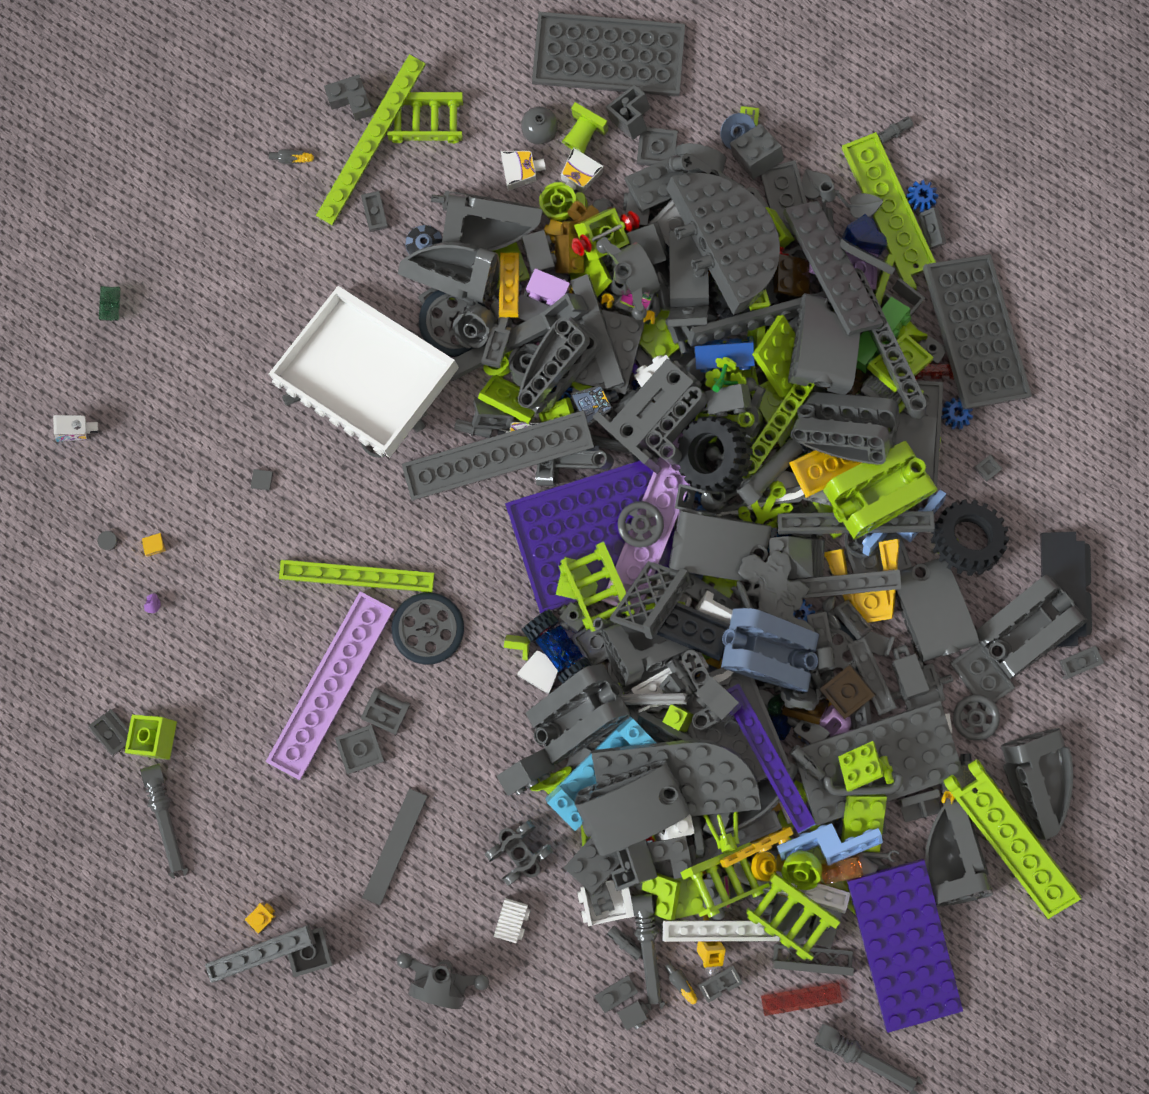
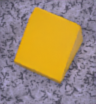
M161 533L142 538L144 553L147 557L166 551Z

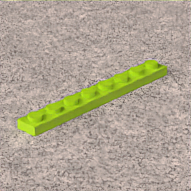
M281 560L280 580L433 593L434 573L290 560Z

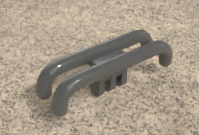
M893 772L894 782L892 784L872 785V782L850 792L846 790V786H833L832 778L827 775L821 779V784L825 791L836 796L891 794L900 789L903 777L901 774Z

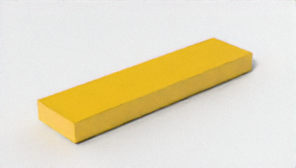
M500 253L499 317H518L519 253Z

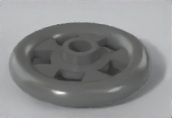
M636 501L630 503L619 515L618 531L622 539L631 546L648 547L654 544L663 533V516L659 509L649 502ZM638 509H645L646 515H637ZM628 515L634 517L631 524L625 523ZM651 517L656 519V525L650 526L649 518ZM638 521L644 522L643 528L637 526ZM631 529L638 534L635 538L628 534ZM650 530L652 536L644 539L642 534Z
M978 694L969 695L960 700L954 709V726L959 734L966 739L973 741L985 740L992 736L999 726V709L986 696ZM978 703L986 705L985 711L977 708ZM970 705L972 709L967 714L962 711L965 706ZM974 714L980 715L978 721L973 720ZM986 715H992L991 724L985 723ZM967 719L970 725L967 728H964L961 721ZM983 726L984 732L975 733L974 727Z

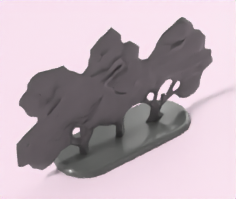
M775 550L768 557L767 562H764L755 554L742 558L743 564L740 566L738 573L751 584L749 590L746 591L743 584L737 581L738 591L744 608H752L748 596H758V610L814 631L806 621L797 619L793 615L795 610L801 608L803 603L802 597L806 596L809 588L800 581L790 582L787 580L792 569L789 555ZM759 584V587L754 589V585Z

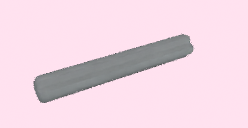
M686 693L623 694L621 696L625 705L687 703Z

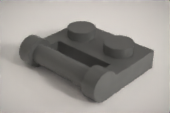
M375 687L360 719L397 735L411 703L407 701L402 702L382 693L381 689ZM379 699L401 709L399 715L376 705V700Z

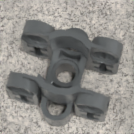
M528 820L516 829L518 834L510 828L501 830L499 833L501 846L498 843L484 854L489 862H492L506 851L517 867L502 878L507 886L522 876L520 872L529 878L537 876L540 866L536 860L538 859L541 862L554 852L547 843L536 853L532 854L522 841V838L536 828L531 820ZM509 831L513 834L507 837L505 841L502 840L504 832ZM517 847H521L525 851V855L521 859H517L514 856V850ZM535 864L537 867L536 872L532 875L528 874L526 870Z

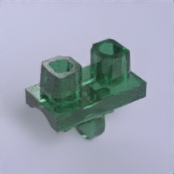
M101 286L99 300L100 321H119L120 287Z

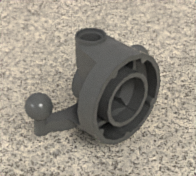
M603 237L597 242L596 248L600 253H608L616 264L611 286L612 292L617 296L632 294L633 305L635 306L632 309V316L637 320H642L647 315V310L641 302L642 294L644 293L649 296L660 290L654 267L639 243L635 242L619 249L611 244L606 237ZM619 283L623 284L624 286L622 288H618L615 284Z
M747 377L746 385H749V392L755 391L751 401L752 408L745 409V411L751 412L754 415V423L750 427L740 426V428L746 430V437H749L752 442L749 446L752 447L764 429V419L759 407L766 389L757 385L755 379ZM749 416L745 418L746 423L750 421ZM717 437L716 442L723 447L721 440ZM710 446L706 450V456L709 460L723 461L724 453L722 454L717 446Z
M401 953L397 957V965L400 968L406 969L411 966L416 972L415 979L411 981L409 987V996L429 1004L450 1009H462L466 986L474 985L476 989L482 991L489 986L487 976L482 974L465 976L455 972L454 966L449 960H441L436 966L423 964L408 953ZM439 969H444L447 974H442Z

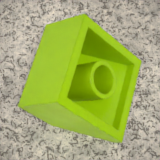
M132 715L125 753L170 760L177 721L164 717Z

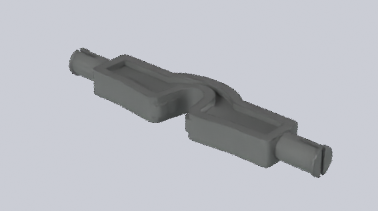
M658 272L656 275L660 290L657 292V295L660 299V307L663 311H670V283H665L662 272ZM667 318L665 322L674 344L679 345L681 354L688 353L685 342L688 338L682 326L669 327Z

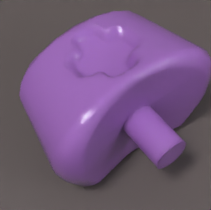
M153 593L147 596V602L144 605L146 612L156 613L159 610L161 602L157 594Z

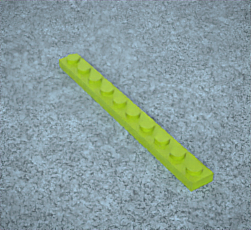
M410 54L408 55L317 212L316 217L333 226L425 68L426 64Z

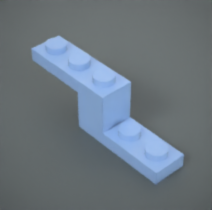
M939 490L936 495L932 494L927 501L926 507H921L918 511H933L935 514L944 503L946 493ZM919 532L897 534L911 542ZM888 533L867 535L862 543V553L869 557Z
M831 823L829 825H821L817 830L810 833H802L798 838L788 840L778 845L777 848L783 861L795 851H807L819 846L829 866L883 843L882 835L877 828L875 830H867L858 837H850L841 843Z

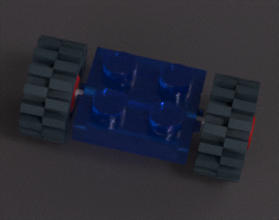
M547 609L526 624L522 631L530 642L536 640L558 672L566 667L568 668L558 676V679L563 684L583 668L592 665L586 657L580 659L583 655L579 648L572 642L567 632L561 626L549 631L559 621L552 611Z

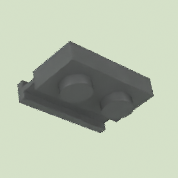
M112 709L88 725L89 730L112 757L126 747L129 730Z

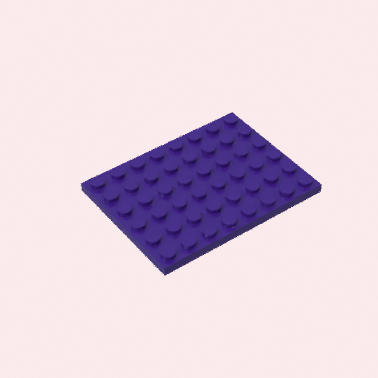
M641 461L505 503L540 614L547 609L553 610L562 607L564 604L569 605L570 602H578L576 599L555 595L561 573L558 566L561 565L560 561L564 557L578 560L594 553L596 545L604 542L613 564L616 566L625 544L618 531L619 515L630 503L642 501L654 472ZM628 515L625 523L631 524L634 517ZM674 526L659 561V565L668 568L671 550L673 549ZM598 559L586 564L591 575L601 571L604 567L602 560L598 561ZM605 577L596 581L598 585L596 594L607 589L610 578L606 579Z

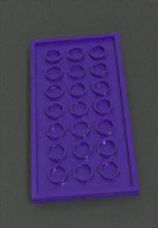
M920 859L848 879L847 883L886 1032L889 1033L963 1012L925 860Z

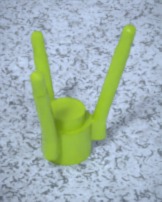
M734 812L733 816L734 837H732L731 833L726 834L720 814L717 815L722 834L720 838L708 815H703L717 842L718 849H721L722 853L737 850V844H740L738 838V812Z

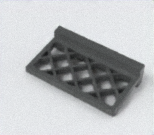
M648 561L611 615L610 620L643 632L646 638L653 640L690 584L688 570L680 568L677 571ZM650 569L658 571V574L647 576ZM674 576L673 580L664 582L663 577ZM661 578V584L651 587L650 581ZM648 583L649 588L638 591L639 585ZM665 589L664 594L655 597L654 591ZM652 594V598L641 600V595ZM635 597L639 598L640 602L630 605L628 604V601L630 599ZM655 603L656 606L653 609L645 611V605ZM642 607L643 612L632 615L631 610ZM626 611L630 614V616L625 618L618 617L620 613ZM643 617L646 618L643 625L637 624L634 621Z

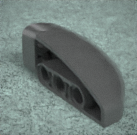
M450 192L442 243H468L490 251L506 247L520 240L522 236L527 235L539 225L542 208L473 194L468 195L467 203H465L466 195Z
M444 242L423 247L405 257L399 264L398 274L458 298L468 297L484 304L496 292L500 273V261L497 253L468 243Z

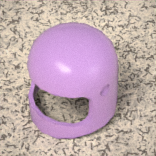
M830 705L820 726L828 730L831 737L849 731L851 719L849 716L844 719L836 708Z

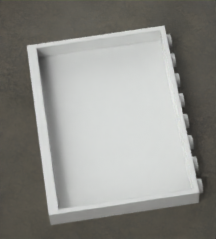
M337 286L273 367L269 375L276 387L287 389L286 392L291 397H299L301 399L300 402L306 407H314V411L321 417L326 415L330 418L329 421L337 427L341 425L347 434L352 437L356 435L365 446L371 445L380 456L384 454L390 458L459 367L456 361Z

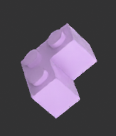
M534 269L526 291L532 299L551 306L566 293H569L571 284L538 269Z

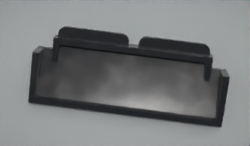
M1076 532L1041 533V577L1046 574L1051 575L1063 591L1065 590L1076 603L1075 605L1088 619L1083 626L1055 647L1075 648L1078 646V637L1084 638L1092 633V597L1089 592H1086V586L1091 584V548L1085 541H1076Z

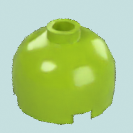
M554 182L547 185L539 196V205L542 208L543 214L547 218L556 221H564L570 218L567 211L574 201H577L574 190L562 182Z
M799 850L791 853L786 858L781 873L786 881L797 885V889L810 890L814 889L820 882L822 865L818 857L813 853Z

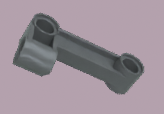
M599 450L583 451L550 462L537 465L536 484L538 486H556L560 468L609 470L613 466L614 459L610 454ZM604 456V463L600 465V459Z

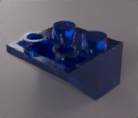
M866 214L847 225L842 236L843 239L870 253L877 254L878 257L882 255L888 244L885 235L877 230L874 220Z

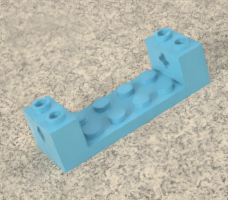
M629 717L596 749L653 744L656 742L632 717ZM592 754L581 762L545 798L546 802L574 831L582 825L583 821L574 804L576 795L581 789L597 783Z

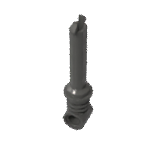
M156 764L140 769L144 787L148 788L146 790V793L149 792L147 797H150L147 807H150L151 811L156 815L171 873H168V875L175 879L174 872L182 870L184 876H186L188 868L184 869L168 810L170 807L169 801L172 800L168 795H165L167 791L163 789L165 785L162 786L164 779L160 765Z
M653 895L632 896L633 913L636 916V926H638L634 935L641 942L648 1003H645V1006L651 1010V1004H660V1009H662L665 1001L661 999L655 939L657 934H659V930L654 925Z
M825 1024L821 1025L813 1042L816 1046L829 1052L833 1051L834 1054L837 1053L846 1063L857 1062L910 1091L909 1094H918L913 1089L916 1083L923 1084L919 1076L914 1078L864 1051L861 1045H859V1041L844 1038L836 1029Z

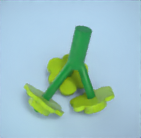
M728 357L717 358L715 361L717 367L722 368L721 372L715 368L713 371H708L705 374L707 379L705 385L714 392H719L724 385L733 386L746 384L747 382L746 378L742 377L741 372L732 373L730 381H725L726 371L729 372L737 368L736 362Z

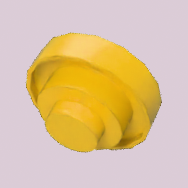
M758 852L753 857L751 863L753 876L759 881H770V876L774 872L776 873L777 870L776 859L771 853Z

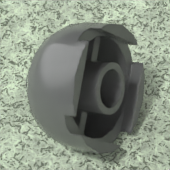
M536 106L530 108L521 120L523 136L533 144L548 143L557 133L558 122L555 114L546 107Z

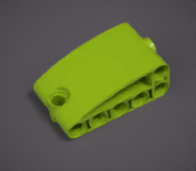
M903 441L895 445L893 449L890 448L886 461L883 464L861 463L831 479L823 492L833 506V513L836 519L844 523L855 540L909 510L938 489L930 476L925 472L926 465L924 461L916 458L907 441ZM911 467L916 468L918 472H914Z

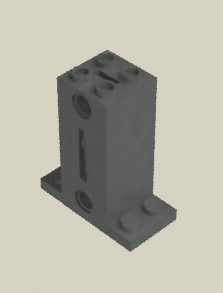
M666 359L614 419L606 413L602 415L598 411L593 415V418L643 464L658 474L662 468L657 464L659 460L652 455L654 451L647 445L646 436L687 389L693 386L701 389L703 385L676 360L672 363L669 359ZM686 409L681 412L680 416L685 414ZM670 424L667 430L672 429L673 424ZM660 438L655 441L654 445L660 442Z

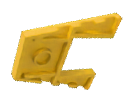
M899 539L879 542L883 571L897 569ZM844 549L824 552V557H826L833 575L848 574ZM896 590L843 595L844 600H849L867 623L894 618Z
M782 827L780 830L750 842V846L719 861L722 867L727 868L761 851L762 853L771 849L773 844H782L790 840L789 836L793 835L791 827Z

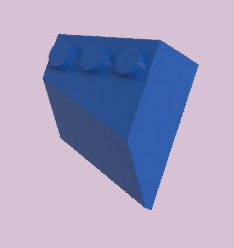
M753 336L747 337L748 341H742L741 338L727 339L726 343H723V340H713L702 345H695L696 369H700L701 372L712 371V368H719L715 361L717 358L722 359L723 357H728L736 362V367H739V370L751 369V366H755V359L752 355L754 352Z

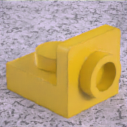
M263 902L259 903L258 907L245 919L258 934L276 917L273 914L275 910L268 903L265 905Z

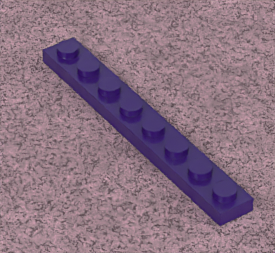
M738 683L727 689L742 706L734 714V717L798 834L816 825L740 684Z

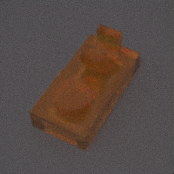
M859 856L843 859L829 866L827 863L821 864L822 878L825 885L864 876Z

